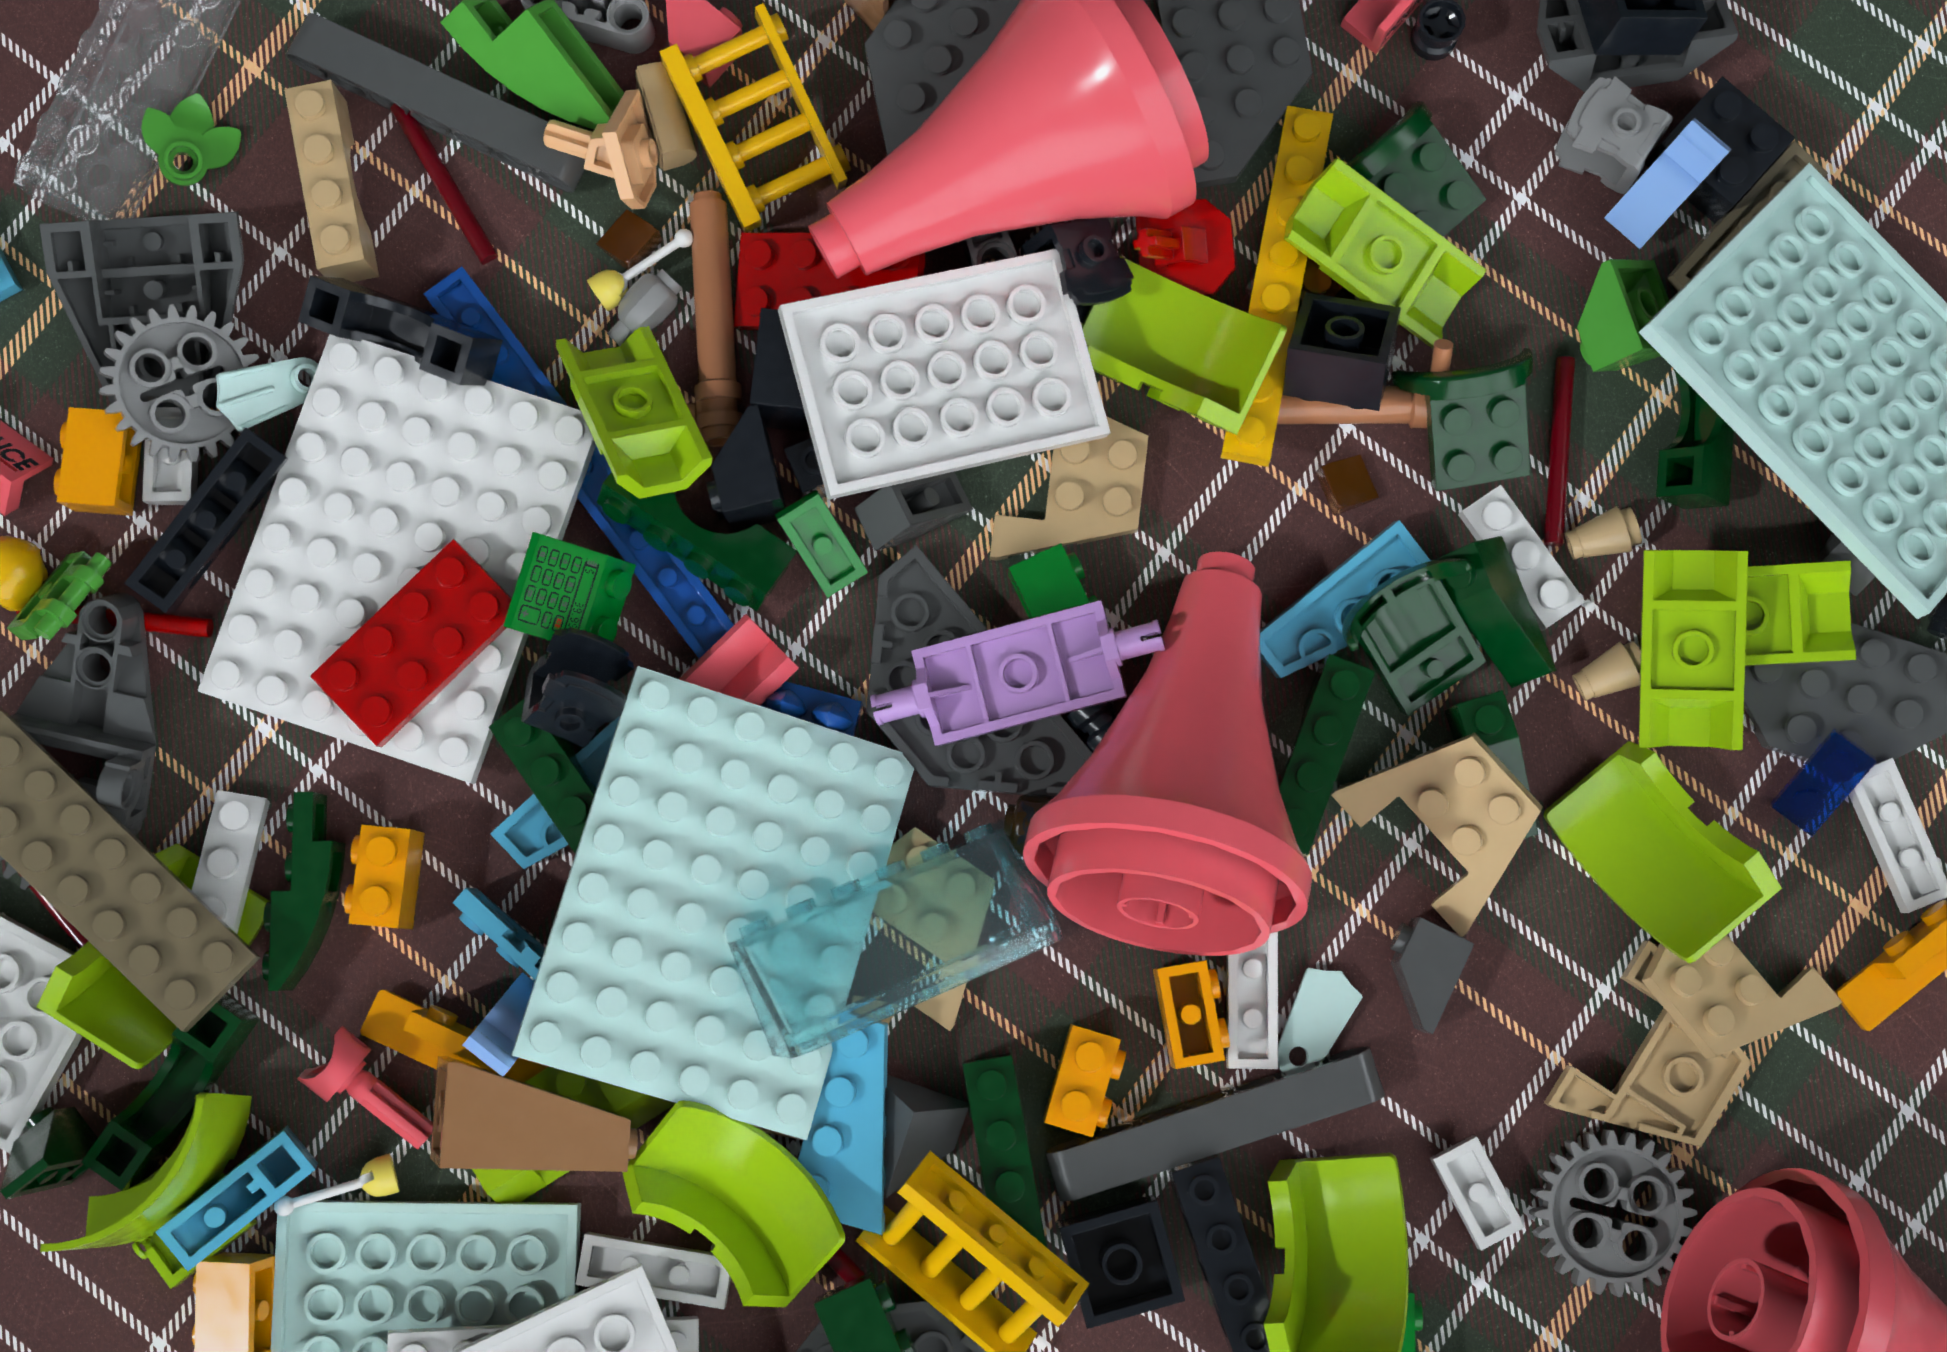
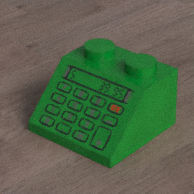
M533 532L503 626L549 641L555 629H568L572 627L596 634L613 642L617 634V624L626 596L631 590L632 577L636 565Z

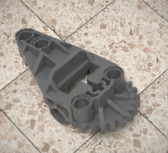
M116 592L92 600L81 609L78 628L66 633L61 641L67 643V645L44 674L38 677L17 712L11 715V717L41 745L109 759L105 762V767L100 774L99 780L83 777L77 781L136 837V834L141 830L143 819L147 815L156 751V736L143 610L140 603L132 595ZM107 607L116 615V627L108 622L106 617ZM100 655H103L108 660L110 673H107L102 668ZM8 863L3 877L8 879L18 872ZM21 877L20 888L23 890L30 888L31 885Z

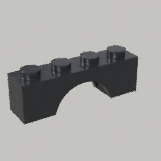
M310 275L298 320L300 323L339 338L360 342L363 339L415 356V361L420 364V370L458 385L485 386L487 380L491 381L503 341L495 336L352 281L335 277Z

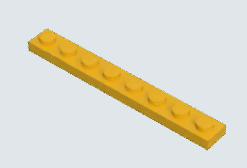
M1287 106L1248 313L1280 323L1287 327V332L1238 434L1235 435L1225 431L1220 457L1222 459L1268 467L1270 463L1284 387L1287 350L1295 327L1307 262L1305 254L1284 240L1286 223L1310 185L1323 172L1333 113Z

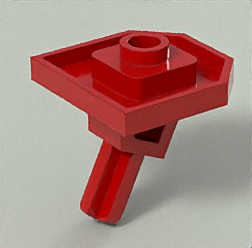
M1197 199L1194 204L1167 219L1135 217L1137 239L1133 240V246L1135 250H1138L1140 266L1205 296L1215 295L1236 270L1232 220L1208 200Z

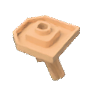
M639 89L626 90L608 123L597 124L594 132L554 119L548 122L543 136L544 144L547 147L585 159L584 169L615 179L620 200L632 210L646 208L657 186L656 166L658 163V152L655 141L651 136Z

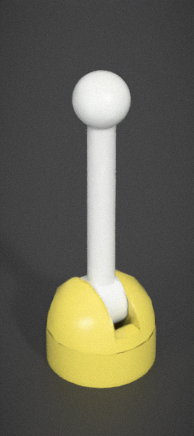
M680 229L676 232L672 241L623 274L616 270L606 269L587 279V282L601 304L609 312L619 305V302L628 291V281L677 248L689 247L693 242V234L688 229Z
M391 1154L375 1157L367 1162L362 1168L358 1179L295 1198L282 1196L274 1203V1210L280 1216H288L293 1212L294 1208L359 1188H363L366 1193L375 1197L398 1193L400 1188Z

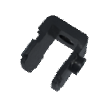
M1108 218L1080 219L1065 223L1049 224L1021 247V256L1057 249L1063 271L1059 273L1063 295L1068 294L1069 298L1073 300L1080 322L1084 321L1091 305L1112 302L1125 296L1132 290L1131 284L1134 276L1126 260L1120 258L1112 242L1113 234Z
M572 627L568 629H555L546 649L549 654H544L539 658L528 674L522 722L585 748L592 740L595 730L605 722L611 723L621 716L624 708L625 695L606 683L611 679L617 682L632 671L634 665L629 659V652L601 636Z

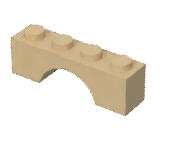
M332 80L284 89L317 270L324 277L344 278L352 282L379 277L371 231L364 218L352 174L350 151L351 146L355 145L347 101Z

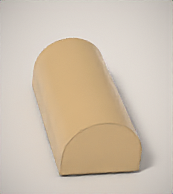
M654 62L637 66V70H635L636 89L640 91L651 136L657 147L660 169L666 171L690 163L696 158L697 152L683 105L663 63Z

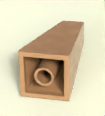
M438 1056L430 1158L439 1168L627 1172L628 1159H635L638 1134L636 1128H630V1119L507 1076L502 1077L498 1073L451 1057Z

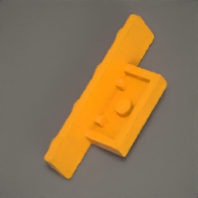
M1942 900L1928 908L1920 917L1922 921L1910 931H1903L1891 938L1883 946L1885 950L1835 991L1842 1001L1841 1005L1862 1030L1871 1031L1947 969L1946 900Z
M386 989L380 990L377 993L360 1029L361 1035L436 1070L438 1056H447L495 1072L463 1046V1043L474 1030L457 1023L458 1016L435 1005H430L429 1009ZM518 1058L504 1076L525 1082L549 1066Z

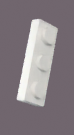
M1499 485L1458 514L1476 541L1498 536L1503 537L1541 631L1547 629L1586 602L1502 485Z
M1893 758L1842 776L1843 784L1900 913H1910L1947 898L1946 876Z
M217 790L192 891L238 934L270 802L264 797Z
M1278 932L1270 933L1267 942L1255 950L1226 955V1024L1230 1039V1047L1226 1048V1068L1278 1069Z
M593 1232L584 1234L575 1285L591 1287L642 1263L656 1298L725 1309L731 1277L712 1252Z

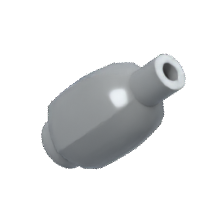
M663 269L656 275L652 273L644 274L629 288L619 302L618 318L620 320L607 334L621 346L639 327L649 326L652 331L675 309L678 302L676 295L683 288Z

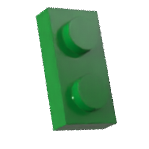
M817 489L775 514L778 522L827 598L868 573L865 565Z

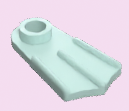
M298 357L221 372L216 375V407L231 421L237 431L241 432L245 428H250L303 404L310 385L306 387L300 383L298 379L299 371L307 372L312 383L318 363L306 357Z
M1306 969L1278 1043V1068L1281 1072H1285V1075H1293L1316 1067L1315 1062H1322L1363 998L1362 994L1351 985L1342 971ZM1294 1047H1302L1306 1052V1060L1301 1066H1295L1289 1060V1053Z

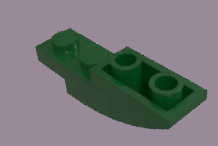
M294 792L293 804L288 805L286 812L287 829L289 833H292V852H289L285 859L286 880L291 882V891H271V902H267L264 908V927L266 931H270L269 951H266L263 956L262 974L264 980L268 981V991L294 990L309 969L323 943L339 897L344 869L345 843L326 841L327 795L317 792Z

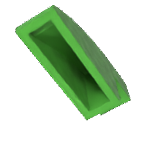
M463 0L440 22L462 49L491 76L538 108L568 122L595 130L597 124L608 123L624 94L623 90L555 0H544L527 8L514 21L510 19L497 0Z

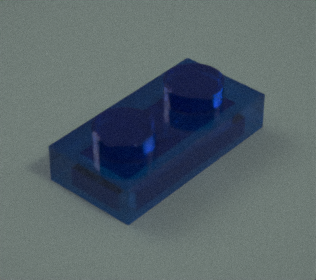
M1834 728L1773 799L1771 807L1810 836H1813L1876 764V757Z

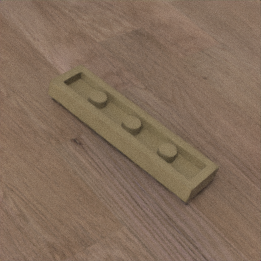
M1793 141L1740 200L1715 223L1666 277V280L1679 292L1808 163L1824 178L1828 172L1796 141Z

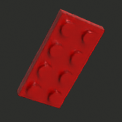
M741 233L734 326L740 330H758L761 308L778 310L782 304L924 276L925 253L909 257L867 276L860 267H857L837 279L823 258L811 233Z
M453 539L315 670L310 677L377 747L382 748L507 628L503 625L512 597L459 542Z

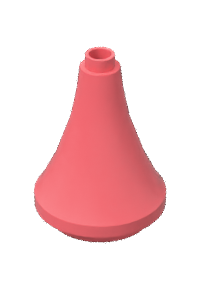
M1021 0L985 53L925 122L868 173L829 200L826 205L830 214L812 223L808 228L827 265L838 279L857 267H860L867 276L909 257L978 235L1075 219L1138 216L1167 219L1194 204L1196 200L1197 190L1194 168L1205 163L1209 157V143L1205 124L1185 71L1162 27L1144 0Z
M1217 551L1200 556L1196 571L1186 575L1183 579L1170 620L1162 635L1165 651L1154 653L1144 676L1092 755L1061 791L1033 815L1029 823L1023 849V859L1029 871L1042 884L1048 887L1047 896L1052 905L1075 923L1124 943L1186 955L1222 956L1240 954L1261 947L1269 939L1270 933L1278 932L1297 924L1307 912L1312 872L1296 842L1279 791L1262 702L1260 656L1262 593L1260 588L1253 582L1255 575L1254 565L1240 555Z
M1786 1168L1763 1174L1751 1180L1734 1194L1724 1198L1711 1208L1691 1231L1675 1260L1667 1282L1661 1312L1662 1352H1947V1306L1911 1270L1887 1237L1875 1211L1859 1193L1849 1186L1817 1172L1802 1168Z

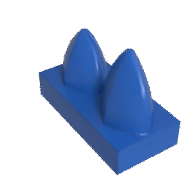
M785 681L761 706L854 736L863 703L855 699Z

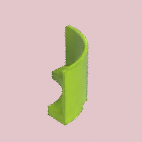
M1124 258L1134 276L1131 292L1112 302L1091 305L1081 325L1094 372L1138 391L1142 384L1150 387L1146 395L1147 397L1178 411L1182 410L1205 423L1237 435L1285 337L1287 327L1209 298Z
M1628 741L1544 811V819L1588 875L1633 921L1676 956L1687 963H1692L1767 902L1782 887L1759 851L1740 841L1715 820L1706 826L1688 809L1695 801L1668 771L1656 752L1647 748H1639L1638 744Z
M178 843L154 854L192 890L200 857ZM250 888L248 889L237 934L249 946H251L264 924V908L266 903L270 902ZM89 941L68 959L55 966L37 1005V1008L134 1069L143 1068L170 1046L173 1040L171 1034L177 1027Z
M199 1093L196 1095L194 1109L186 1133L171 1157L151 1176L130 1187L128 1190L102 1196H89L86 1236L65 1242L41 1244L40 1252L111 1247L132 1243L156 1234V1230L211 1187L222 1174L229 1160L235 1158L245 1134L252 1096L220 1093Z
M685 1100L675 1103L639 1148L635 1159H631L628 1162V1171L622 1172L633 1214L647 1215L664 1220L689 1234L696 1229L715 1245L711 1252L720 1261L734 1282L743 1306L786 1307L845 1242L844 1230L832 1204L806 1168L780 1143L759 1128L731 1119L709 1105Z
M1392 1153L1279 1160L1267 1182L1274 1220L1275 1248L1285 1249L1284 1274H1274L1272 1298L1267 1317L1264 1321L1270 1352H1401L1407 1318L1409 1270L1405 1207L1396 1156Z

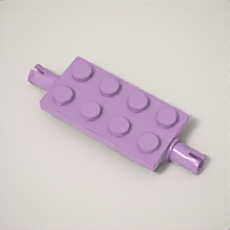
M1100 600L912 650L916 668V679L912 680V686L878 695H871V706L876 707V709L892 705L890 708L873 712L874 718L880 726L887 722L920 714L921 718L926 717L929 723L934 745L942 746L1126 698L1127 694L1119 666H1123V660L1157 651H1165L1164 641L1161 636L1142 641L1143 638L1162 634L1159 622L1156 619L1150 623L1115 632L1113 627L1109 628L1105 608Z

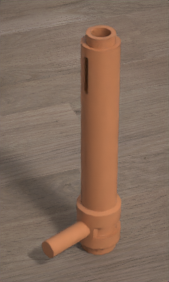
M705 190L696 192L693 196L694 200L689 204L690 230L693 234L691 249L699 383L694 386L695 403H687V406L706 445L723 447L743 415L741 412H738V405L742 404L743 399L742 385L737 382L727 203L722 200L720 192Z
M1438 339L1434 342L1430 372L1450 371L1453 343L1450 340ZM1397 386L1385 387L1379 411L1353 409L1345 405L1321 401H1305L1301 398L1285 396L1282 393L1277 425L1408 424L1410 429H1427V407L1425 395L1404 391Z

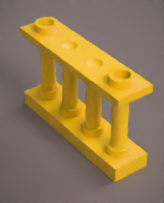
M764 3L755 7V19L759 27L695 57L691 53L683 56L677 43L659 51L666 72L744 233L762 226V219L759 213L766 210L764 205L828 175L831 176L837 190L841 189L847 183L845 172L851 170L848 159L840 144L831 145L783 45V42L789 40L779 15L775 13L770 16ZM768 44L780 69L779 71L715 101L712 97L706 100L703 99L696 84L703 80V74ZM789 88L801 114L737 144L733 140L725 144L717 128L724 124L723 118ZM806 132H810L821 158L757 188L754 184L748 187L745 186L738 171L745 167V161Z
M931 1150L897 1192L908 1201L896 1215L884 1205L885 1232L879 1235L863 1230L856 1239L860 1246L986 1352H1026L1038 1334L1030 1326L1043 1314L1054 1325L1059 1327L1069 1317L1089 1285V1282ZM923 1215L947 1234L936 1247L912 1228ZM962 1248L987 1267L975 1280L951 1261ZM1002 1281L1026 1300L1014 1313L990 1294Z

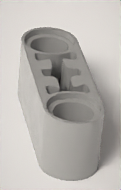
M520 0L525 10L535 5L533 3L534 0ZM555 0L586 41L632 54L644 52L654 42L655 27L648 7L643 0H569V2L568 0ZM629 19L641 20L639 26L634 29L625 30L621 28L623 23Z

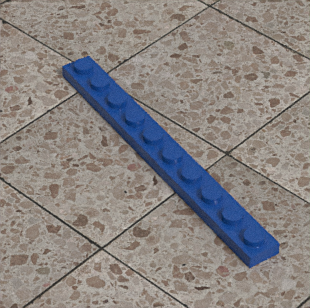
M462 266L424 293L440 316L503 340L492 382L568 406ZM596 446L577 498L626 562L636 565L635 575L700 659L734 624L701 580L690 573L681 560L668 551H659L650 546L645 541L643 534L626 523L620 524L613 521L605 514L602 507L596 503L603 482L612 472L604 454L600 455Z

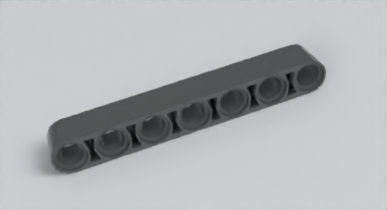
M308 13L286 52V57L303 70L324 80H332L335 85L388 110L395 103L404 110L406 115L411 111V115L421 125L565 192L573 193L586 170L584 169L585 159L549 148L544 144L543 136L548 124L547 121L316 14Z
M1368 1046L1346 1050L1325 1057L1322 1062H1315V1068L1301 1073L1285 1075V1072H1278L1094 1132L1093 1137L1085 1135L1053 1146L1044 1153L1059 1201L1067 1202L1080 1199L1376 1102L1385 1096V1092L1371 1049Z

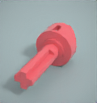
M342 1025L334 1034V1047L330 1061L314 1068H306L297 1079L325 1102H328L336 1092L341 1094L346 1089L349 1096L418 1150L432 1134L433 1122L372 1073L363 1070V1067L367 1064L364 1058L372 1049Z

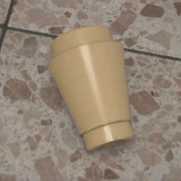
M1616 506L1574 528V530L1565 532L1566 543L1573 560L1581 557L1587 558L1627 553L1632 551V546L1642 544L1640 528L1631 507L1620 510Z
M1634 641L1625 645L1618 642L1582 668L1580 672L1572 675L1582 698L1587 701L1593 697L1596 698L1640 686V649Z

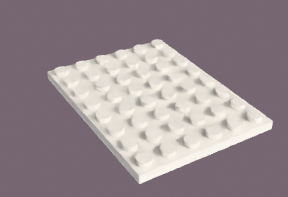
M329 334L285 456L289 459L276 477L200 682L198 692L475 784L493 736L489 726L499 719L529 634L506 628L382 748L377 747L310 675L453 539L459 542L512 597L532 533L536 532L562 541L596 443L581 410L487 380L485 386L458 385L420 370V364L415 361V356L363 339L360 342Z

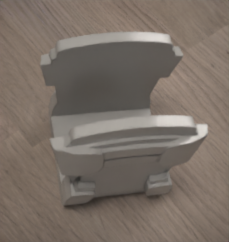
M1614 76L1613 80L1611 78L1599 77L1583 94L1560 135L1555 149V155L1560 160L1558 166L1580 175L1584 171L1601 177L1600 181L1606 187L1617 193L1626 194L1643 169L1645 159L1650 151L1656 147L1672 122L1673 117L1658 107L1643 104L1630 94L1632 89L1616 76Z

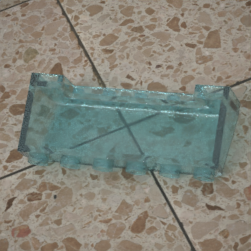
M986 823L963 833L966 842L950 848L948 842L944 841L920 851L922 861L908 867L905 866L902 859L875 870L878 879L861 886L857 878L830 889L833 898L816 905L812 897L785 908L787 918L770 925L767 917H764L738 928L741 937L729 942L728 945L773 1056L794 1058L817 1050L1064 938L1054 912L1003 828L993 830L991 823Z

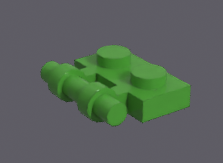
M85 551L67 554L6 629L22 641L38 639L40 636L51 640L61 627L68 628L77 617L74 611L89 593L95 594L105 581L102 576L111 567L112 562L98 552L93 557Z

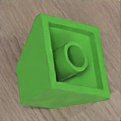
M1609 259L1601 263L1577 326L1581 338V354L1587 364L1591 366L1593 372L1617 371L1661 357L1639 333L1669 302L1654 260Z

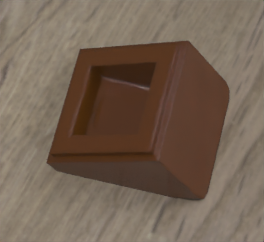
M626 209L596 245L624 269L629 270L648 257L663 239L659 230Z
M1360 454L1320 466L1316 471V476L1334 516L1379 498Z

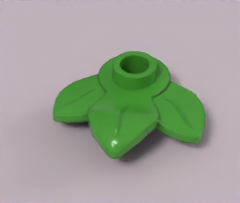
M195 93L182 100L174 108L170 116L160 110L147 108L142 120L141 130L143 139L159 155L158 164L162 175L169 182L178 186L197 184L203 179L208 169L227 166L236 155L241 142L240 129L234 127L214 128L211 111L199 93ZM179 155H186L192 160L193 166L188 171H180L174 166V159Z

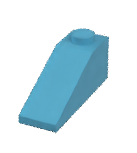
M287 1125L156 1230V1234L184 1268L189 1271L315 1171L318 1162Z

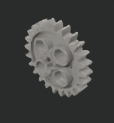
M169 304L165 319H161L153 308L148 309V324L146 326L138 319L132 317L129 320L130 328L134 333L132 336L118 330L114 334L116 341L122 346V349L106 348L103 353L107 358L115 362L114 366L100 367L98 374L112 379V384L99 389L100 395L113 396L115 400L104 412L105 414L121 413L123 419L118 423L115 430L120 432L131 427L135 431L130 443L133 447L144 439L150 441L149 456L151 457L161 447L168 449L169 462H175L180 450H185L190 462L194 463L198 459L199 448H203L212 459L218 456L217 441L230 448L234 443L230 432L234 431L238 434L243 432L237 431L231 421L221 411L211 410L203 402V390L207 386H217L216 377L195 383L189 389L190 396H185L182 390H175L159 398L143 402L140 399V395L171 384L176 379L175 372H180L183 378H190L217 366L222 367L224 372L246 368L259 359L258 354L243 355L241 349L249 339L246 336L233 341L229 337L234 326L232 322L227 323L221 329L215 327L216 312L211 311L204 321L197 320V311L194 305L189 307L185 317H179L174 304ZM194 340L204 344L209 353L207 363L197 366L186 361L182 352L184 343ZM143 357L155 359L162 367L161 379L156 382L143 381L135 372V362ZM169 402L178 406L182 413V422L178 427L167 428L159 424L155 416V410L159 404Z
M1603 1129L1601 1143H1599L1593 1133L1583 1132L1584 1147L1582 1148L1574 1141L1567 1139L1564 1141L1568 1153L1566 1158L1552 1152L1549 1154L1552 1163L1556 1167L1553 1173L1542 1169L1537 1171L1539 1176L1547 1182L1546 1188H1533L1530 1191L1531 1194L1543 1200L1542 1206L1529 1210L1530 1215L1543 1219L1544 1222L1543 1225L1534 1229L1532 1233L1538 1238H1549L1550 1240L1540 1252L1548 1258L1560 1255L1554 1270L1563 1275L1573 1269L1571 1283L1579 1287L1584 1285L1590 1277V1291L1599 1295L1604 1291L1607 1282L1611 1294L1617 1297H1622L1625 1283L1628 1284L1633 1292L1642 1294V1278H1646L1657 1286L1662 1285L1658 1269L1662 1267L1669 1271L1672 1270L1674 1262L1670 1257L1673 1253L1679 1254L1683 1246L1679 1243L1681 1236L1688 1237L1692 1231L1691 1228L1683 1225L1684 1218L1697 1215V1210L1683 1206L1682 1200L1694 1193L1693 1189L1676 1185L1685 1174V1171L1677 1167L1666 1169L1672 1157L1668 1152L1661 1151L1652 1156L1655 1142L1652 1140L1643 1139L1636 1147L1634 1133L1624 1131L1618 1142L1613 1130ZM1598 1168L1603 1176V1184L1596 1193L1588 1194L1584 1187V1178L1591 1169ZM1646 1180L1651 1187V1198L1645 1205L1638 1207L1633 1199V1191L1640 1182ZM1572 1198H1579L1608 1207L1616 1206L1631 1213L1653 1217L1655 1225L1648 1227L1616 1217L1609 1218L1593 1211L1572 1207L1570 1200ZM1588 1218L1592 1224L1591 1237L1586 1242L1579 1244L1573 1236L1574 1226L1580 1219ZM1636 1230L1641 1238V1246L1634 1255L1626 1256L1623 1250V1240L1629 1232Z

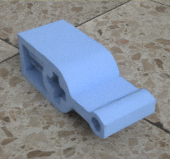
M1694 118L1604 218L1640 249L1732 149Z
M523 972L463 1043L466 1049L502 1077L518 1059V1057L511 1056L534 985L533 980Z

